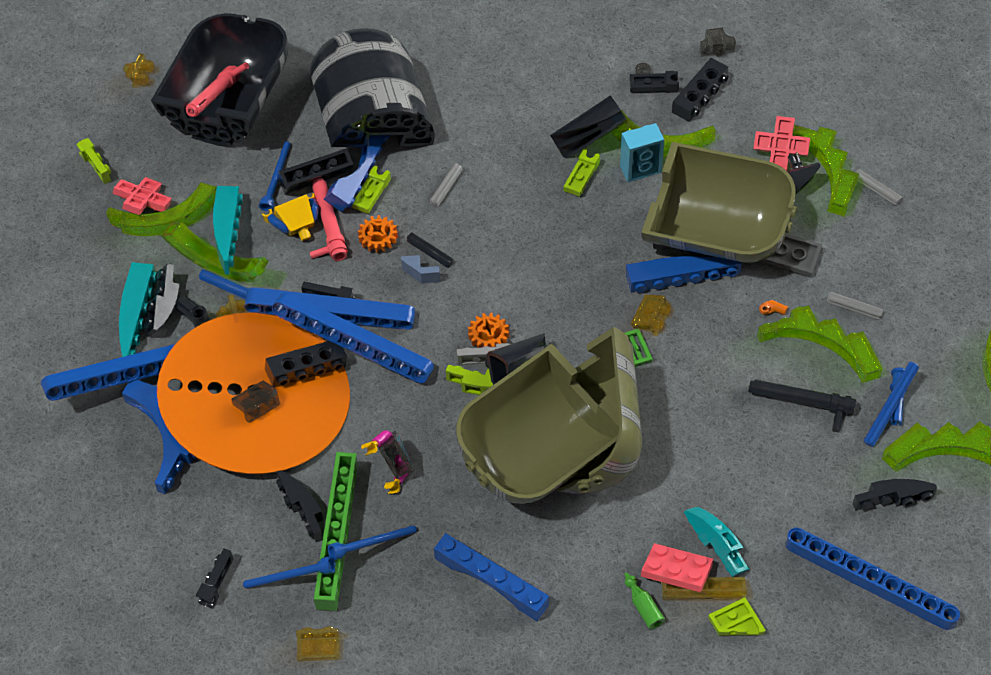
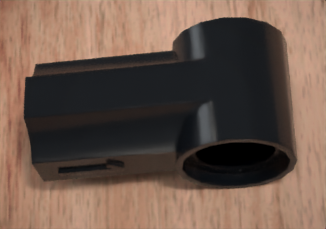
M181 296L177 300L175 309L190 320L195 328L210 321L204 306L197 305L187 296Z

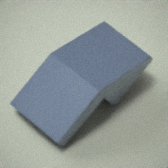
M420 255L401 256L402 270L422 284L440 282L439 266L421 267Z

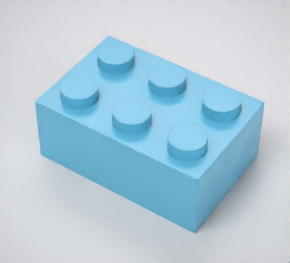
M656 123L622 133L620 168L628 183L662 173L664 138Z

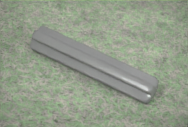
M455 163L431 197L430 204L432 206L438 207L461 174V165Z
M860 169L854 173L853 178L894 205L900 203L901 195Z
M830 292L827 298L828 303L875 319H880L883 313L881 308Z

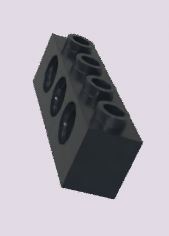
M710 58L672 102V113L688 122L693 117L696 118L701 108L709 103L710 97L717 94L720 85L727 82L729 78L728 66Z
M346 148L279 171L278 179L284 194L312 185L313 181L317 178L328 180L352 171L353 162Z
M326 341L266 358L265 371L273 388L285 386L288 383L303 381L306 378L320 376L333 370L338 371L346 366L347 355L343 347L331 341Z

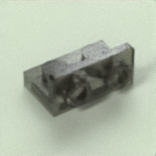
M264 380L231 399L232 404L244 413L248 423L280 405L277 389Z

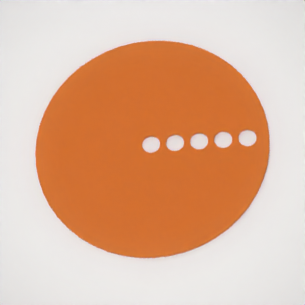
M249 312L221 316L197 326L173 346L165 358L159 373L157 399L162 419L171 435L183 448L198 459L220 469L237 473H274L309 461L321 453L335 439L345 422L349 409L350 386L345 368H342L338 371L333 370L320 376H312L303 381H295L285 386L273 388L265 371L266 358L326 341L322 337L277 315ZM171 380H180L183 384L182 388L178 391L169 389L168 383ZM192 381H198L202 384V389L199 392H191L188 389V384ZM217 382L222 386V390L217 394L210 393L207 388L208 385ZM231 384H238L241 386L242 391L238 395H231L228 393L227 388ZM252 385L259 386L262 392L259 396H250L247 393L248 387Z

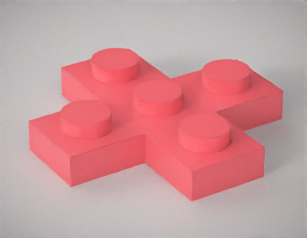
M777 116L774 133L756 131L753 150L771 152L770 162L781 166L787 171L788 155H795L798 152L799 156L808 157L810 138L793 136L795 118Z
M147 177L139 185L121 179L113 189V194L126 199L122 209L140 215L146 207L164 213L171 204L172 199L158 193L162 183Z

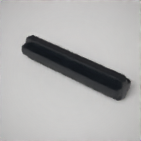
M411 232L407 236L408 243L445 267L449 268L453 264L452 257L418 235Z

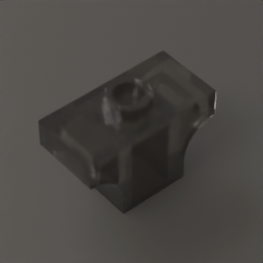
M723 27L707 29L705 40L700 41V56H720L722 54L734 53L735 37L725 34Z

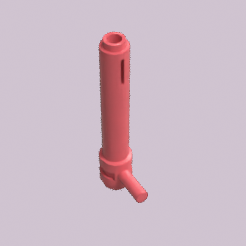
M245 62L238 67L234 65L227 66L207 88L186 106V113L191 117L198 116L222 92L232 87L239 80L240 74L249 69L248 63Z
M317 178L313 181L312 188L319 206L320 216L327 237V246L309 253L311 259L329 253L333 260L342 261L347 257L348 252L345 240L340 232L333 206L323 200L328 192L326 181L323 178Z

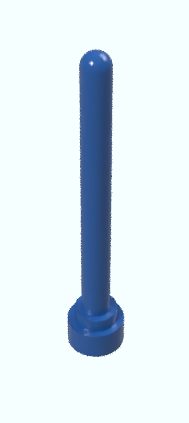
M289 141L284 142L266 196L261 198L258 206L262 211L273 210L275 204L273 196L279 181L278 174L279 171L283 170L291 146Z
M412 525L345 545L339 542L329 544L328 553L334 560L343 558L347 552L414 534L417 532V527Z
M331 556L324 557L317 564L245 580L243 587H256L315 572L324 574L334 573L335 562Z

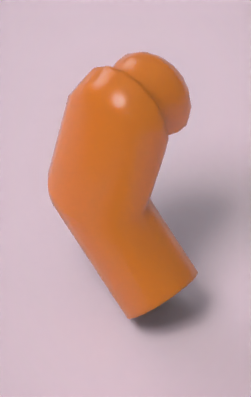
M773 300L764 302L759 307V311L763 315L774 312L785 315L788 306Z

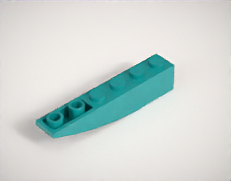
M217 186L213 208L216 250L224 273L228 275L230 267L234 266V256L232 254L236 252L234 241L238 239L236 229H239L240 222L238 217H241L240 205H243V194H240L239 186Z
M131 263L122 293L119 314V338L122 357L136 354L135 348L140 344L139 334L145 326V314H148L146 307L149 299H152L154 295L153 285L158 281V272L155 271L154 264Z

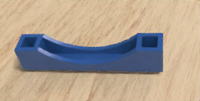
M370 135L366 147H361L360 162L355 172L347 177L338 179L329 188L323 200L341 212L346 207L350 208L355 201L354 195H357L362 188L361 182H364L368 177V169H371L376 162L375 156H378L383 149L382 143L384 144L390 135Z
M445 533L434 547V557L437 561L452 570L466 573L487 584L504 596L520 612L538 622L548 608L549 596L450 535Z

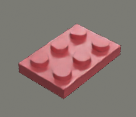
M654 543L641 570V577L701 592L713 566V558Z

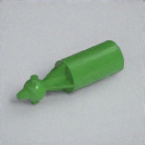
M626 572L624 574L625 585L631 588L632 602L648 629L653 630L661 626L665 622V618L649 592L637 586L635 576H631Z

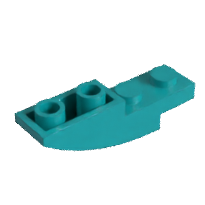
M700 507L687 509L683 512L697 533L699 540L704 546H713L715 553L720 557L726 570L732 577L749 570L738 552L743 546L722 521Z

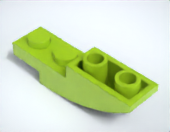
M448 364L446 368V380L461 384L462 392L480 395L493 386L489 369L483 375L478 371L466 370L457 365L452 366Z

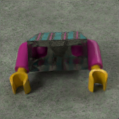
M385 430L373 438L371 442L362 444L361 448L367 447L368 452L365 454L367 456L376 453L378 447L395 476L394 481L386 482L384 486L385 489H390L388 494H393L400 491V484L403 483L407 475L414 468L408 450L398 433Z

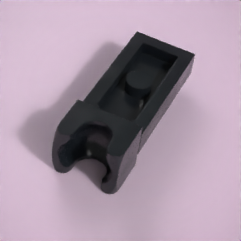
M665 71V73L630 74V92L666 91V93H677L679 91L678 71Z
M303 281L301 286L302 293L355 299L352 296L354 289L341 286L339 289Z
M223 548L221 554L217 555L212 572H209L206 576V584L201 583L196 593V597L199 598V604L214 608L219 598L218 590L234 560L231 550Z

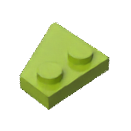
M745 597L708 615V619L718 635H764L766 632Z

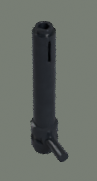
M757 379L754 381L750 380L748 392H752L754 395L829 409V412L835 413L832 431L838 433L840 432L843 414H854L856 399H853L852 396L846 395L843 397L838 393L828 394Z

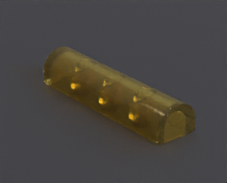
M707 577L701 592L661 582L662 599H742L747 597L745 577Z

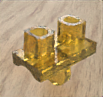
M139 53L136 62L124 65L123 71L126 73L125 76L133 82V88H137L138 84L147 85L149 76L144 71L153 72L154 63L151 60L145 59L144 54Z
M228 295V303L220 307V310L216 313V318L233 314L234 322L237 323L236 313L245 312L244 300H235L234 295Z

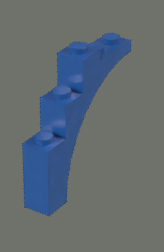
M139 380L128 382L122 392L125 403L138 408L149 416L162 435L163 460L155 486L158 492L165 494L168 489L172 488L174 477L177 472H181L184 462L191 464L193 459L197 457L183 448L166 427L158 406L157 387Z

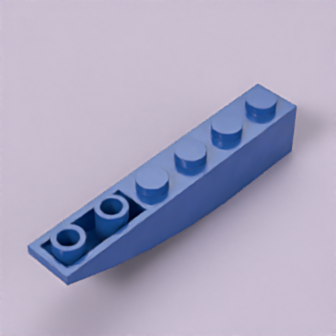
M704 256L661 258L626 264V278L631 293H642L650 289L659 290L667 286H680L690 282L698 283L701 280H716L724 276L733 277L740 274L742 263L718 257Z

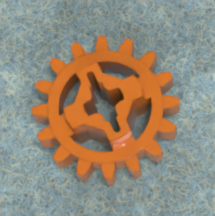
M378 215L377 219L371 216L370 221L364 220L365 225H359V243H362L363 248L368 246V251L375 249V252L378 253L379 249H382L385 252L386 247L392 248L391 243L396 244L398 231L397 225H394L393 220L388 221L387 217L381 219L380 215Z
M483 313L482 318L475 316L476 322L470 321L468 339L471 340L472 346L477 345V348L485 346L496 347V344L507 343L509 325L506 324L505 319L500 320L499 314L493 317V313H490L489 316Z

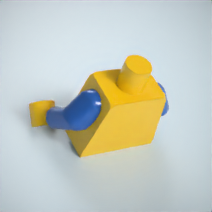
M312 193V197H308L306 194L274 207V214L272 209H269L270 214L265 215L262 213L265 222L271 223L281 232L288 233L289 236L299 234L301 241L304 242L311 238L308 229L314 227V222L318 217L319 206L315 200L314 193Z

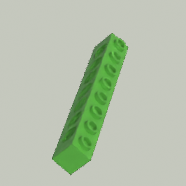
M336 452L320 561L321 558L329 556V544L336 542L343 543L344 545L347 544L358 471L356 453ZM345 555L341 559L334 560V573L324 574L318 572L314 594L316 610L337 611Z

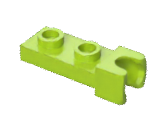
M86 138L78 142L76 146L80 150L79 154L85 162L89 161L104 184L110 182L109 174H111V171L107 164L103 165V160L100 154L96 153L90 139Z
M587 149L582 151L578 162L563 186V191L581 196L600 163V155L598 153L594 157L588 158L586 156Z
M377 166L371 169L368 174L369 177L352 204L353 209L367 214L370 213L382 191L391 180L389 170H386L382 175H378Z

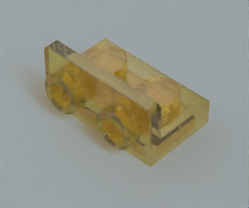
M645 294L631 322L632 327L636 329H649L653 336H658L671 311V306L666 297Z
M327 626L322 629L306 627L296 630L298 662L340 660V634L338 628Z

